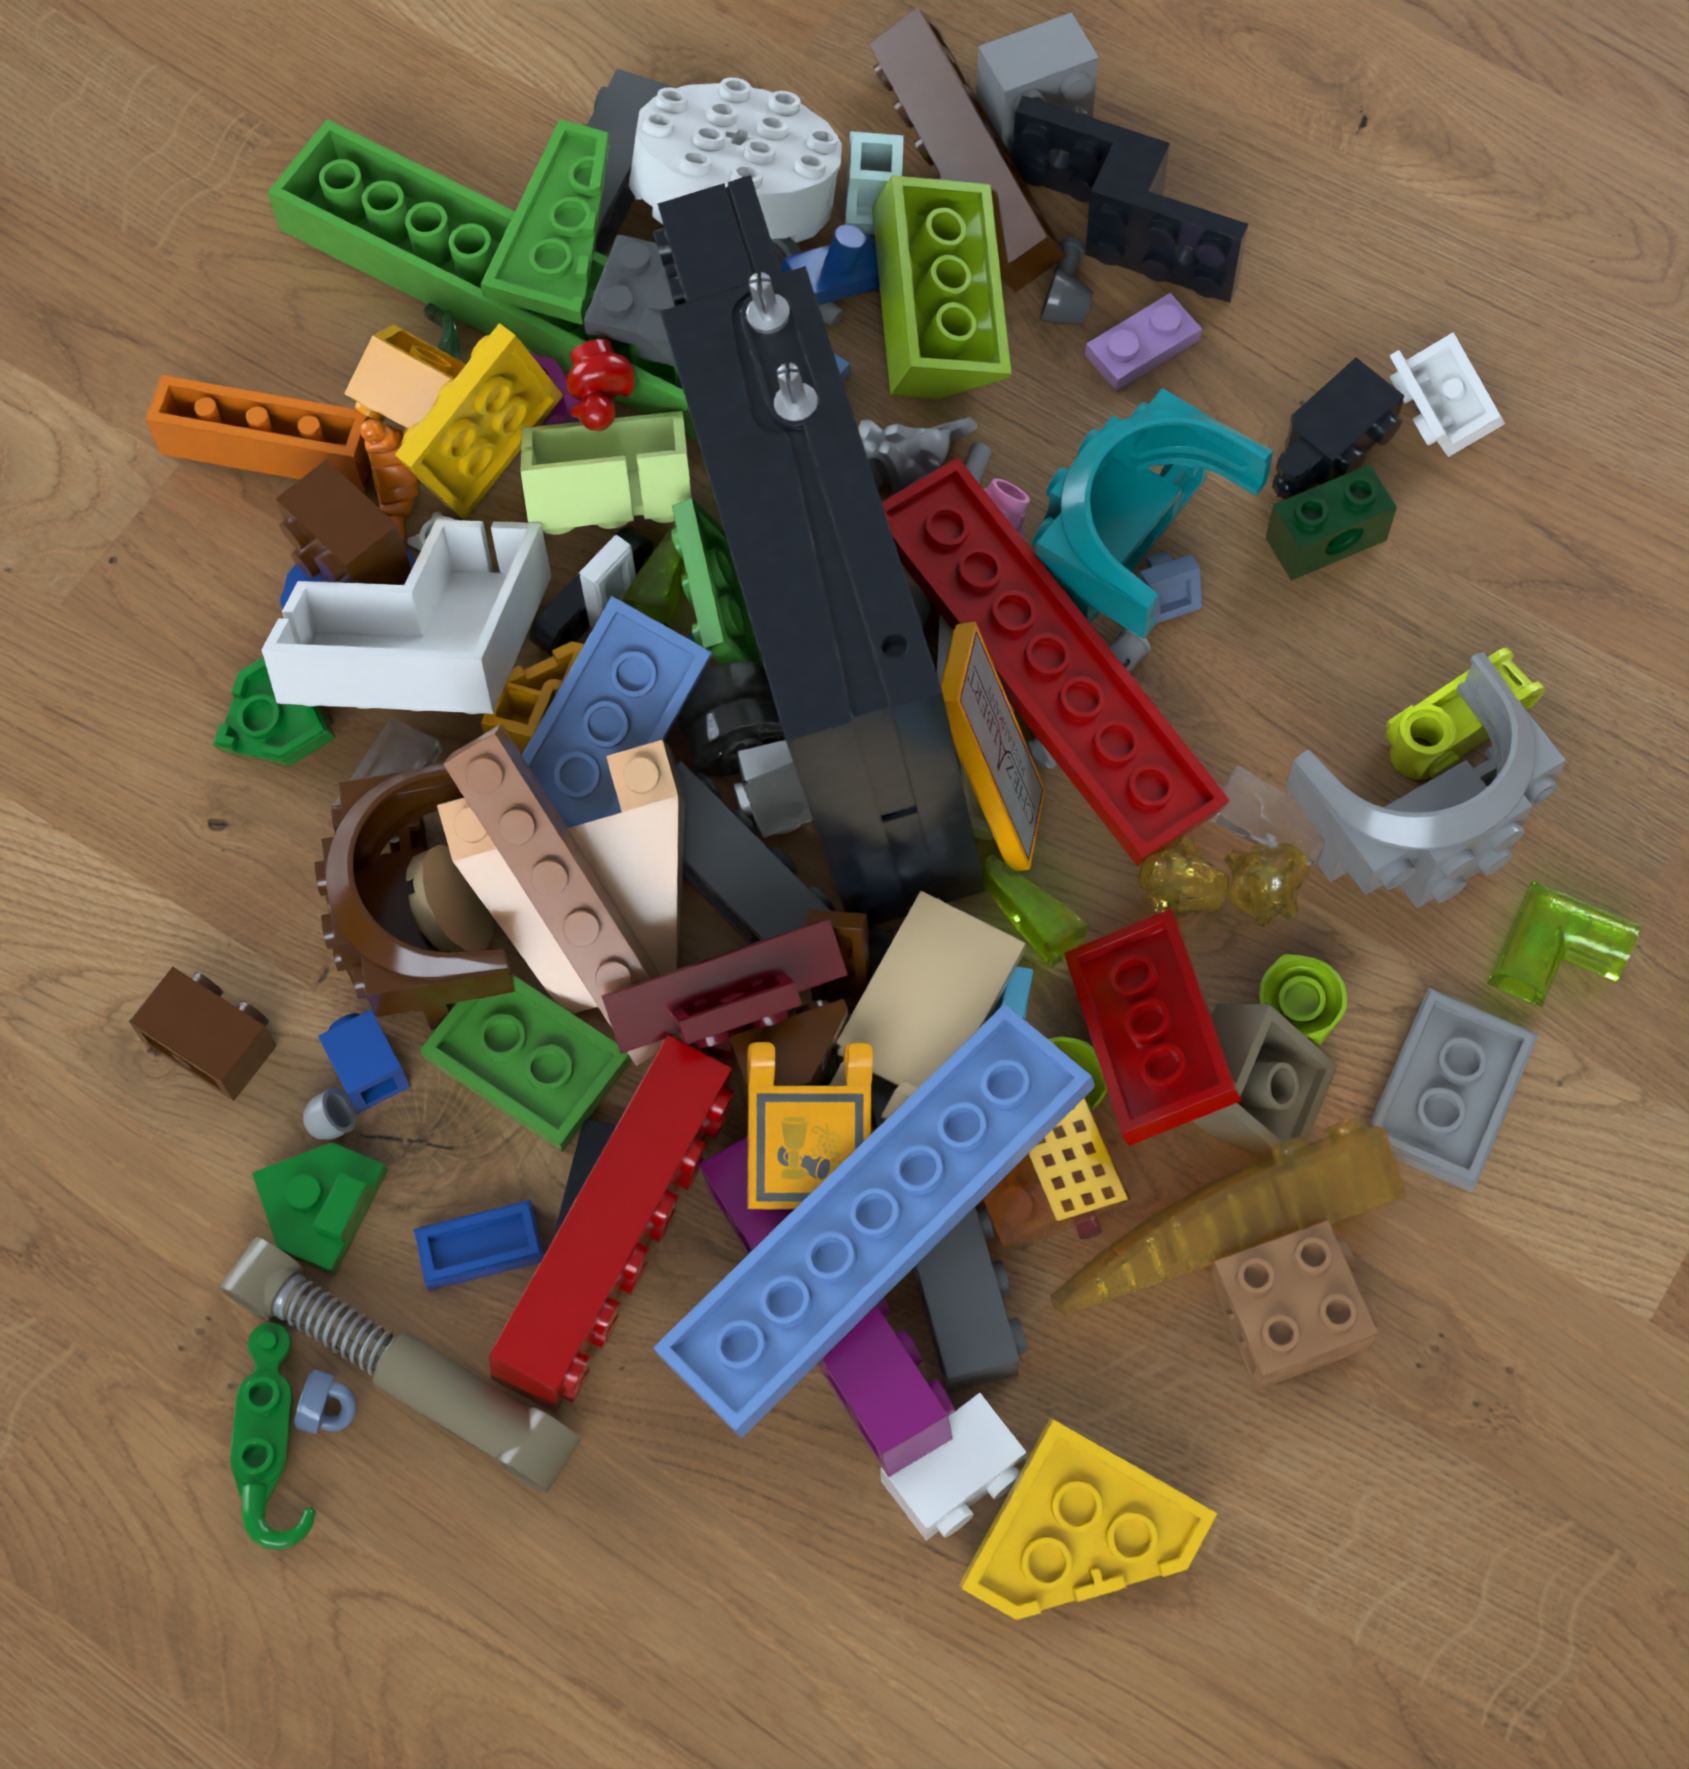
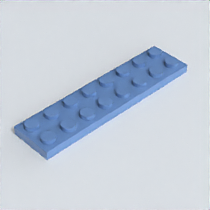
M1004 1004L653 1347L654 1351L742 1439L1095 1087L1092 1076L1009 1006Z

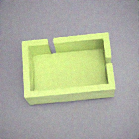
M683 411L615 418L609 428L600 432L590 431L581 422L522 428L520 471L528 523H541L544 533L552 535L563 534L573 530L574 527L589 525L613 529L622 527L629 521H634L633 516L644 515L645 519H652L659 523L673 522L675 518L672 505L692 497Z

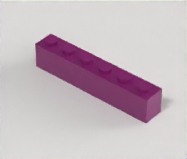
M748 1136L699 1163L709 1193L748 1254L794 1210L747 1209ZM883 1297L817 1365L887 1477H890L953 1439L948 1416L953 1414L955 1409L939 1381L935 1379L927 1383L920 1373L917 1365L923 1361L908 1333L902 1330L895 1334L885 1319L886 1316L891 1314V1311Z

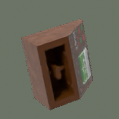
M844 999L829 1003L827 1000L810 1002L800 1007L795 1012V1015L767 1027L756 1028L754 1023L751 1022L743 1026L739 1030V1034L729 1038L735 1078L747 1112V1048L752 1043L769 1042L774 1045V1086H830L841 1063L844 1061V1058L837 1055L839 1050L836 1046V1042L848 1022V1009Z

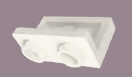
M1454 332L1407 360L1400 350L1390 355L1398 372L1389 377L1395 388L1405 395L1403 400L1405 404L1413 399L1417 404L1421 414L1414 417L1413 421L1428 446L1437 441L1449 457L1505 424Z

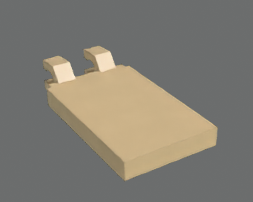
M920 891L836 1042L837 1049L839 1050L837 1055L844 1058V1048L847 1044H870L873 1048L872 1073L898 1086L881 1116V1119L884 1121L988 1021L1026 951L1025 942L923 891ZM844 1061L841 1063L830 1086H845Z

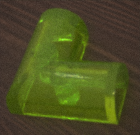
M1532 881L1527 888L1487 984L1542 1007L1562 959L1617 981L1632 953L1642 925L1537 881Z

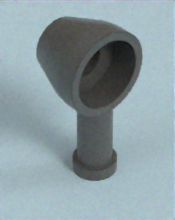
M1068 237L1060 242L1067 257L1056 265L1040 315V320L1048 323L1083 324L1094 293L1075 277L1079 260L1084 255L1085 246L1079 239Z

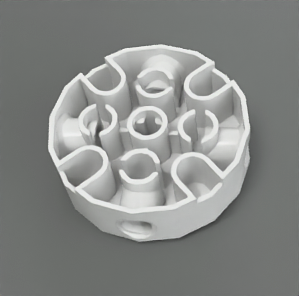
M726 78L720 84H694L679 88H662L651 101L639 110L629 187L636 200L643 199L653 207L652 217L663 224L657 203L723 183L728 187L729 181L751 175L771 239L790 237L797 243L814 237L831 219L837 174L841 166L842 143L829 123L802 105L800 98L791 92L776 91L772 93L763 89L751 88L748 82L739 78Z

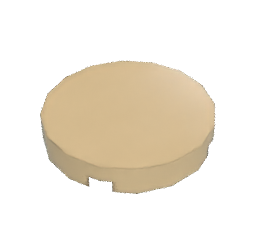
M439 844L414 856L406 873L407 881L413 879L415 890L414 893L408 895L409 905L420 931L431 945L441 952L481 951L487 948L494 934V918L453 863L449 847Z

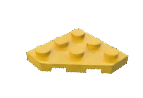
M1049 1418L1018 1478L960 1581L959 1587L1013 1619H1023L1040 1614L1042 1610L1072 1601H1084L1127 1588L1126 1585L1160 1575L1165 1577L1188 1570L1218 1513L1054 1419Z

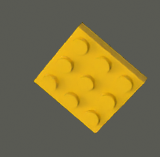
M499 323L490 335L483 337L475 345L470 361L455 379L449 380L441 388L435 405L423 420L414 424L406 432L402 439L401 447L395 456L448 509L465 520L521 450L522 428L540 426L564 395L518 337Z

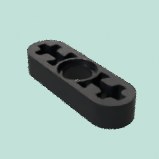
M628 526L618 531L615 535H618L631 545L637 578L649 563L653 554L654 544ZM579 573L539 614L531 628L530 641L551 657L553 656L552 650L572 641L576 642L590 628Z

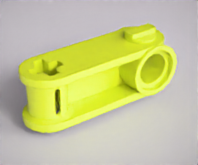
M1507 647L1502 648L1488 658L1524 708L1529 711L1543 696L1546 688L1539 681L1533 683L1512 661L1514 653ZM1469 670L1417 705L1409 706L1386 723L1388 730L1385 734V739L1391 745L1389 750L1390 760L1395 769L1402 775L1415 780H1425L1430 777L1434 779L1456 765L1460 757L1490 738L1480 720L1456 691L1458 685L1465 682ZM1413 738L1425 739L1432 746L1420 745Z

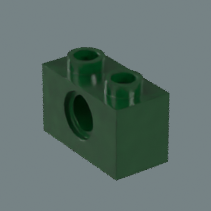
M1369 464L1273 504L1266 540L1292 581L1387 541L1397 506Z

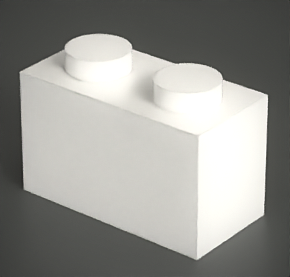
M980 1393L948 1416L952 1440L890 1477H887L882 1467L880 1468L881 1483L926 1541L938 1531L946 1538L959 1530L974 1515L969 1507L988 1493L994 1500L1007 1493L1018 1478L1019 1469L1024 1466L1026 1451Z

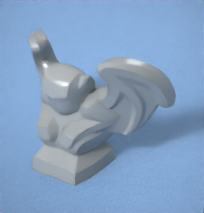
M971 416L932 428H910L894 424L882 430L872 420H861L858 430L876 486L879 488L883 483H886L892 488L891 495L889 496L891 497L939 469V465L942 464L947 456L949 443L970 434L978 428V425Z

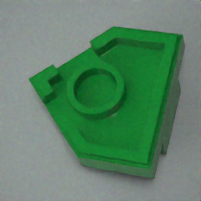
M263 656L237 673L231 690V694L234 697L225 723L219 724L212 745L222 752L291 766L334 740L336 736L330 726L334 722L326 706L277 704Z
M331 1142L253 1172L252 1175L277 1248L294 1260L335 1276L388 1169L385 1164Z

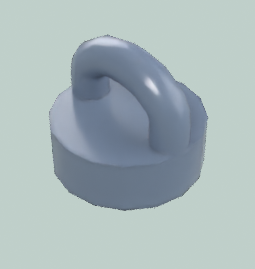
M314 1369L313 1372L311 1371L307 1377L294 1419L296 1429L317 1435L320 1429L336 1432L349 1426L357 1411V1400L352 1390L344 1384L335 1382L336 1375L317 1369ZM330 1397L339 1399L341 1402V1411L337 1416L325 1414Z

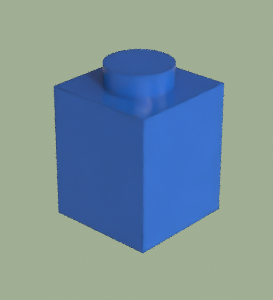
M372 1009L362 1014L352 1013L345 1015L333 1022L328 1031L318 1035L357 1114L410 1088L407 1078Z

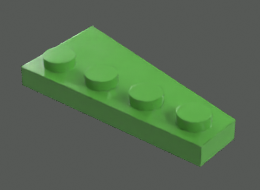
M559 119L481 282L483 297L583 325L610 150L608 132Z

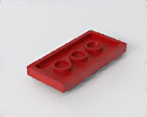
M1168 909L1064 953L1121 1135L1128 1146L1241 1102L1183 934L1172 909Z

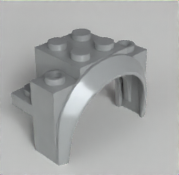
M1484 652L1475 654L1470 658L1472 665L1465 682L1458 685L1456 690L1480 720L1492 742V746L1485 751V755L1489 760L1473 768L1465 760L1383 808L1352 793L1309 749L1293 760L1286 789L1325 840L1318 866L1330 882L1348 873L1365 895L1382 885L1386 890L1400 885L1415 907L1419 908L1434 898L1438 903L1451 899L1466 886L1465 880L1480 871L1485 876L1491 875L1504 867L1513 858L1511 851L1515 842L1525 832L1522 827L1532 806L1547 799L1557 789L1556 780L1566 760L1513 694Z

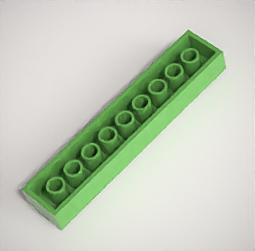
M326 119L269 189L268 195L279 230L487 335H490L500 323L515 334L529 351L538 356L553 357L566 375H568L573 366L570 354L574 348L595 339L609 340L612 343L614 352L627 358L632 364L635 373V387L629 397L618 395L613 399L645 415L683 411L685 433L687 436L698 441L676 366L639 358L637 345L587 334L584 321L583 325L483 297L481 282L515 211ZM594 251L584 319L608 260L607 256Z

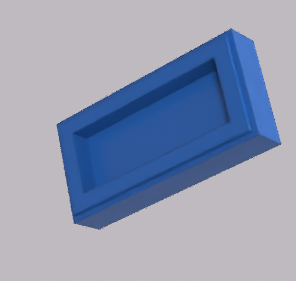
M531 1200L414 1229L425 1286L428 1291L541 1263L544 1257L537 1219Z

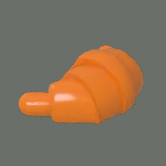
M367 420L362 424L360 433L365 439V448L371 464L380 509L397 524L403 540L405 538L404 520L411 516L414 497L419 494L420 480L395 456L401 447L404 437L403 431L380 421Z

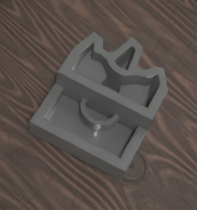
M617 234L585 316L584 325L587 334L637 345L639 358L676 366L660 313L661 310L674 307L675 305L656 243Z

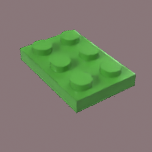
M692 497L672 505L676 528L671 530V536L678 554L685 563L687 575L682 576V586L688 601L694 607L697 623L692 625L696 644L713 653L712 657L720 664L724 673L727 676L733 675L747 689L752 690L769 683L724 529Z
M513 975L516 992L457 1002L420 1048V1052L425 1060L563 1152L581 1129L583 1122L591 1116L630 1065L632 1059L627 1052L620 1053L615 1041Z

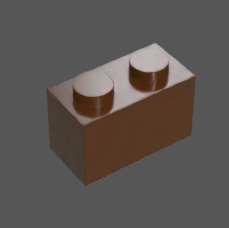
M172 966L129 1020V1023L143 1043L232 1101H235L276 1048V1044L266 1028L269 1020L246 1002L241 1001L235 1007L221 998L223 994L221 988L203 974L195 972L190 978Z

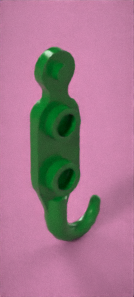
M268 1322L257 1326L250 1334L247 1342L248 1351L255 1361V1368L252 1374L246 1377L240 1384L237 1391L230 1466L242 1501L241 1515L243 1528L250 1539L261 1547L282 1550L293 1547L305 1539L313 1527L316 1512L313 1507L305 1508L297 1525L287 1531L272 1529L266 1520L267 1503L282 1474L285 1472L288 1462L293 1409L292 1389L280 1373L282 1363L290 1355L292 1339L283 1326L278 1323Z

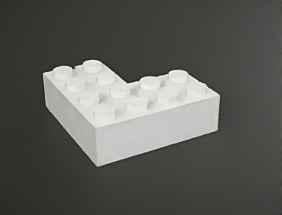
M436 520L404 585L298 581L282 610L284 619L278 618L262 648L277 704L356 707L359 709H404L416 712L446 711L464 712L467 714H493L552 577L541 523L493 522L491 532L500 572H494L483 521Z

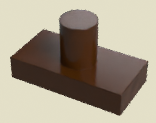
M809 909L804 926L825 918L831 920L848 974L847 976L812 987V1002L827 1000L829 1003L844 999L848 1014H852L872 979L867 914Z

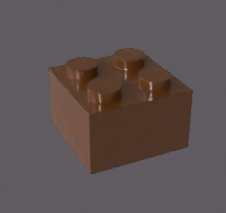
M327 459L276 498L284 519L279 524V527L296 549L291 554L292 559L309 579L312 580L318 575L324 582L405 584L412 567L397 524Z

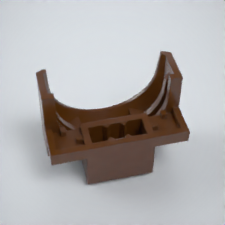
M444 763L338 783L340 805L331 806L335 835L334 837L321 839L324 860L315 862L318 890L321 896H326L329 911L328 914L321 915L323 936L327 949H333L337 970H347L354 985L357 998H367L375 1017L423 1010L431 1030L436 1029L451 1011V1003L516 992L513 972L509 968L505 949L441 952L433 947L420 931L410 910L408 895L414 893L415 890L413 879L409 881L406 879L407 869L414 856L428 850L423 816L438 811L437 805L464 798L444 767ZM389 843L391 852L381 854L385 846Z

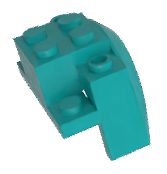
M1162 388L1149 405L1142 402L1135 409L1131 417L1121 420L1112 415L1100 431L1096 429L1091 430L1081 443L1077 458L1069 469L1062 467L1055 473L1046 490V496L1049 497L1048 510L1043 523L1038 528L1032 541V545L1036 547L1035 555L1061 588L1066 590V594L1090 624L1101 612L1144 639L1155 626L1156 620L1152 617L1154 605L1159 594L1132 572L1206 481L1208 470L1257 496L1267 484L1274 451L1220 423ZM1158 465H1164L1160 474H1157L1148 468Z

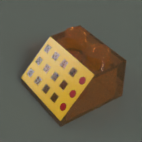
M1087 1096L983 1198L1003 1247L1019 1249L1031 1247L1131 1200Z

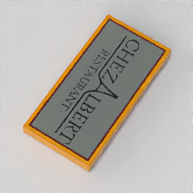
M976 622L956 624L940 683L954 747L1007 868L1011 872L1030 870L1046 790Z

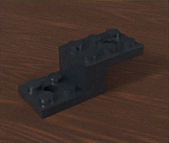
M1022 95L1015 110L1012 159L1025 183L1035 187L1042 186L1069 195L1080 202H1090L1085 255L1096 258L1106 265H1117L1144 274L1154 281H1165L1193 290L1202 297L1217 298L1231 303L1238 286L1249 224L1163 196L1170 148L1169 142Z

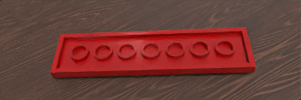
M959 458L952 460L882 501L901 564L953 630L956 624L976 622L1008 701L1137 867L1226 808L1230 799Z

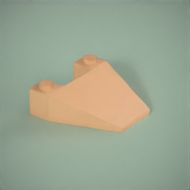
M659 740L606 756L622 812L568 829L660 975L677 970L679 963L686 801L671 748L663 740ZM460 798L437 805L453 863L554 1002L572 1014L597 1008V1004L466 799Z

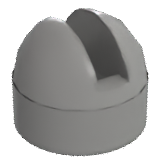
M328 1089L313 1097L306 1104L303 1112V1125L310 1135L321 1140L336 1139L350 1132L356 1122L355 1111L350 1100L337 1089Z

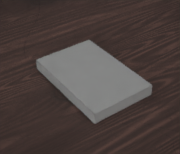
M1428 988L1361 1145L1472 1193L1480 1178L1539 1034Z

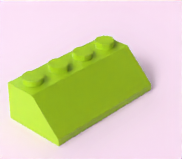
M892 175L872 206L890 396L942 399L1008 379L1012 373L991 184Z

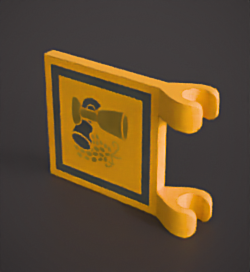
M769 1042L749 1044L747 1048V1209H795L871 1135L873 1048L870 1044L849 1043L845 1046V1086H774V1045Z

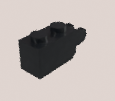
M1357 357L1354 358L1291 415L1289 432L1285 441V454L1281 453V457L1278 458L1276 467L1278 471L1273 479L1272 488H1274L1277 497L1288 499L1309 490L1316 482L1321 485L1357 470L1363 463L1366 452L1376 443L1380 446L1385 445L1400 428L1402 420L1398 417L1405 395Z

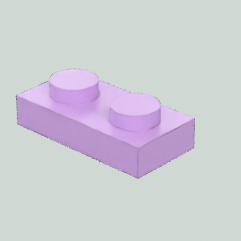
M1169 293L1086 343L1085 356L1117 392L1199 342L1202 328L1173 295Z

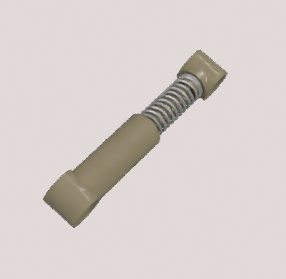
M254 1236L219 1285V1289L225 1295L263 1320L269 1321L271 1317L278 1316L281 1320H288L289 1325H296L298 1331L305 1330L306 1336H314L316 1342L323 1341L324 1347H332L334 1353L341 1352V1356L344 1359L350 1358L351 1364H359L361 1370L367 1369L368 1374L373 1375L372 1382L374 1386L488 1455L504 1470L526 1485L544 1494L548 1492L580 1443L581 1439L578 1435L545 1412L535 1407H526L409 1333L404 1332L393 1339L392 1330L384 1333V1325L375 1327L374 1319L366 1322V1314L357 1316L356 1308L349 1310L348 1303L340 1305L338 1297L331 1300V1293L325 1292L322 1294V1287L318 1286L313 1289V1281L307 1282L306 1277L302 1274L304 1268L298 1262L273 1244Z

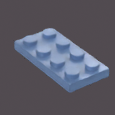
M611 596L522 754V757L567 828L622 812L606 756L659 740L665 741L713 656L711 651Z

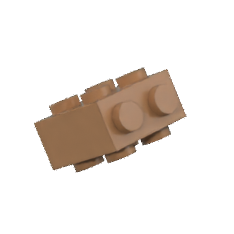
M1328 1220L1214 1261L1209 1281L1256 1390L1367 1350L1378 1335L1376 1327L1380 1326V1316L1376 1304L1367 1291L1360 1293L1351 1271L1355 1270V1261L1350 1246L1342 1235L1335 1237Z

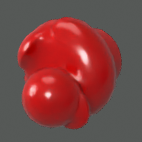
M595 339L582 343L572 350L570 357L573 366L567 375L566 382L570 395L574 399L581 401L571 409V416L579 418L582 425L590 431L600 432L609 428L615 419V406L610 399L618 395L629 397L635 387V373L630 361L624 356L615 353L609 340Z

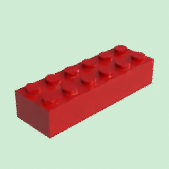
M669 1035L666 1036L490 1352L489 1363L492 1380L554 1413L557 1412L563 1399L572 1403L575 1401L590 1372V1369L587 1367L591 1357L587 1355L592 1345L603 1348L607 1343L619 1319L617 1312L621 1303L617 1299L622 1291L630 1295L635 1291L648 1265L646 1258L650 1248L646 1246L649 1240L653 1239L659 1243L662 1241L676 1214L674 1207L679 1195L675 1193L678 1187L687 1191L690 1189L701 1169L699 1163L704 1161L702 1156L707 1147V1143L704 1142L705 1137L709 1136L716 1140L730 1115L732 1108L729 1106L735 1095V1091L728 1088L732 1071L731 1067Z

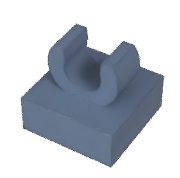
M1167 551L1145 557L1149 568L1140 571L1141 581L1159 594L1154 605L1152 617L1156 620L1155 624L1202 609L1200 567L1191 554L1175 560L1172 559Z

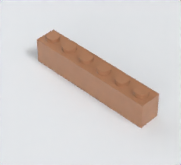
M499 724L452 753L443 765L611 1026L601 995L659 976L660 973L502 724ZM679 1034L671 1036L677 1040L682 1039ZM665 1039L628 1051L627 1053L637 1066L656 1055Z

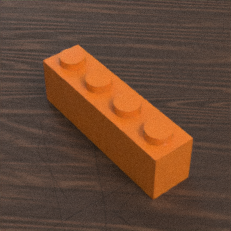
M161 375L145 419L161 455L299 480L327 459L360 491L365 490L371 472V464L365 448V439L360 433L362 424L371 419L357 409Z

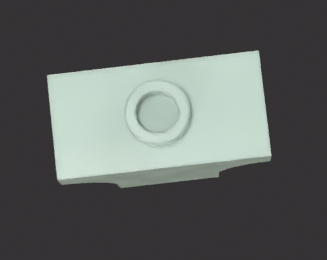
M850 131L845 208L846 225L855 226L866 235H874L872 206L892 175L902 176L904 136Z

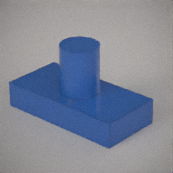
M845 224L837 227L831 244L828 246L784 257L780 267L781 272L784 273L806 266L818 305L880 288L875 242L869 234L864 235L859 228Z

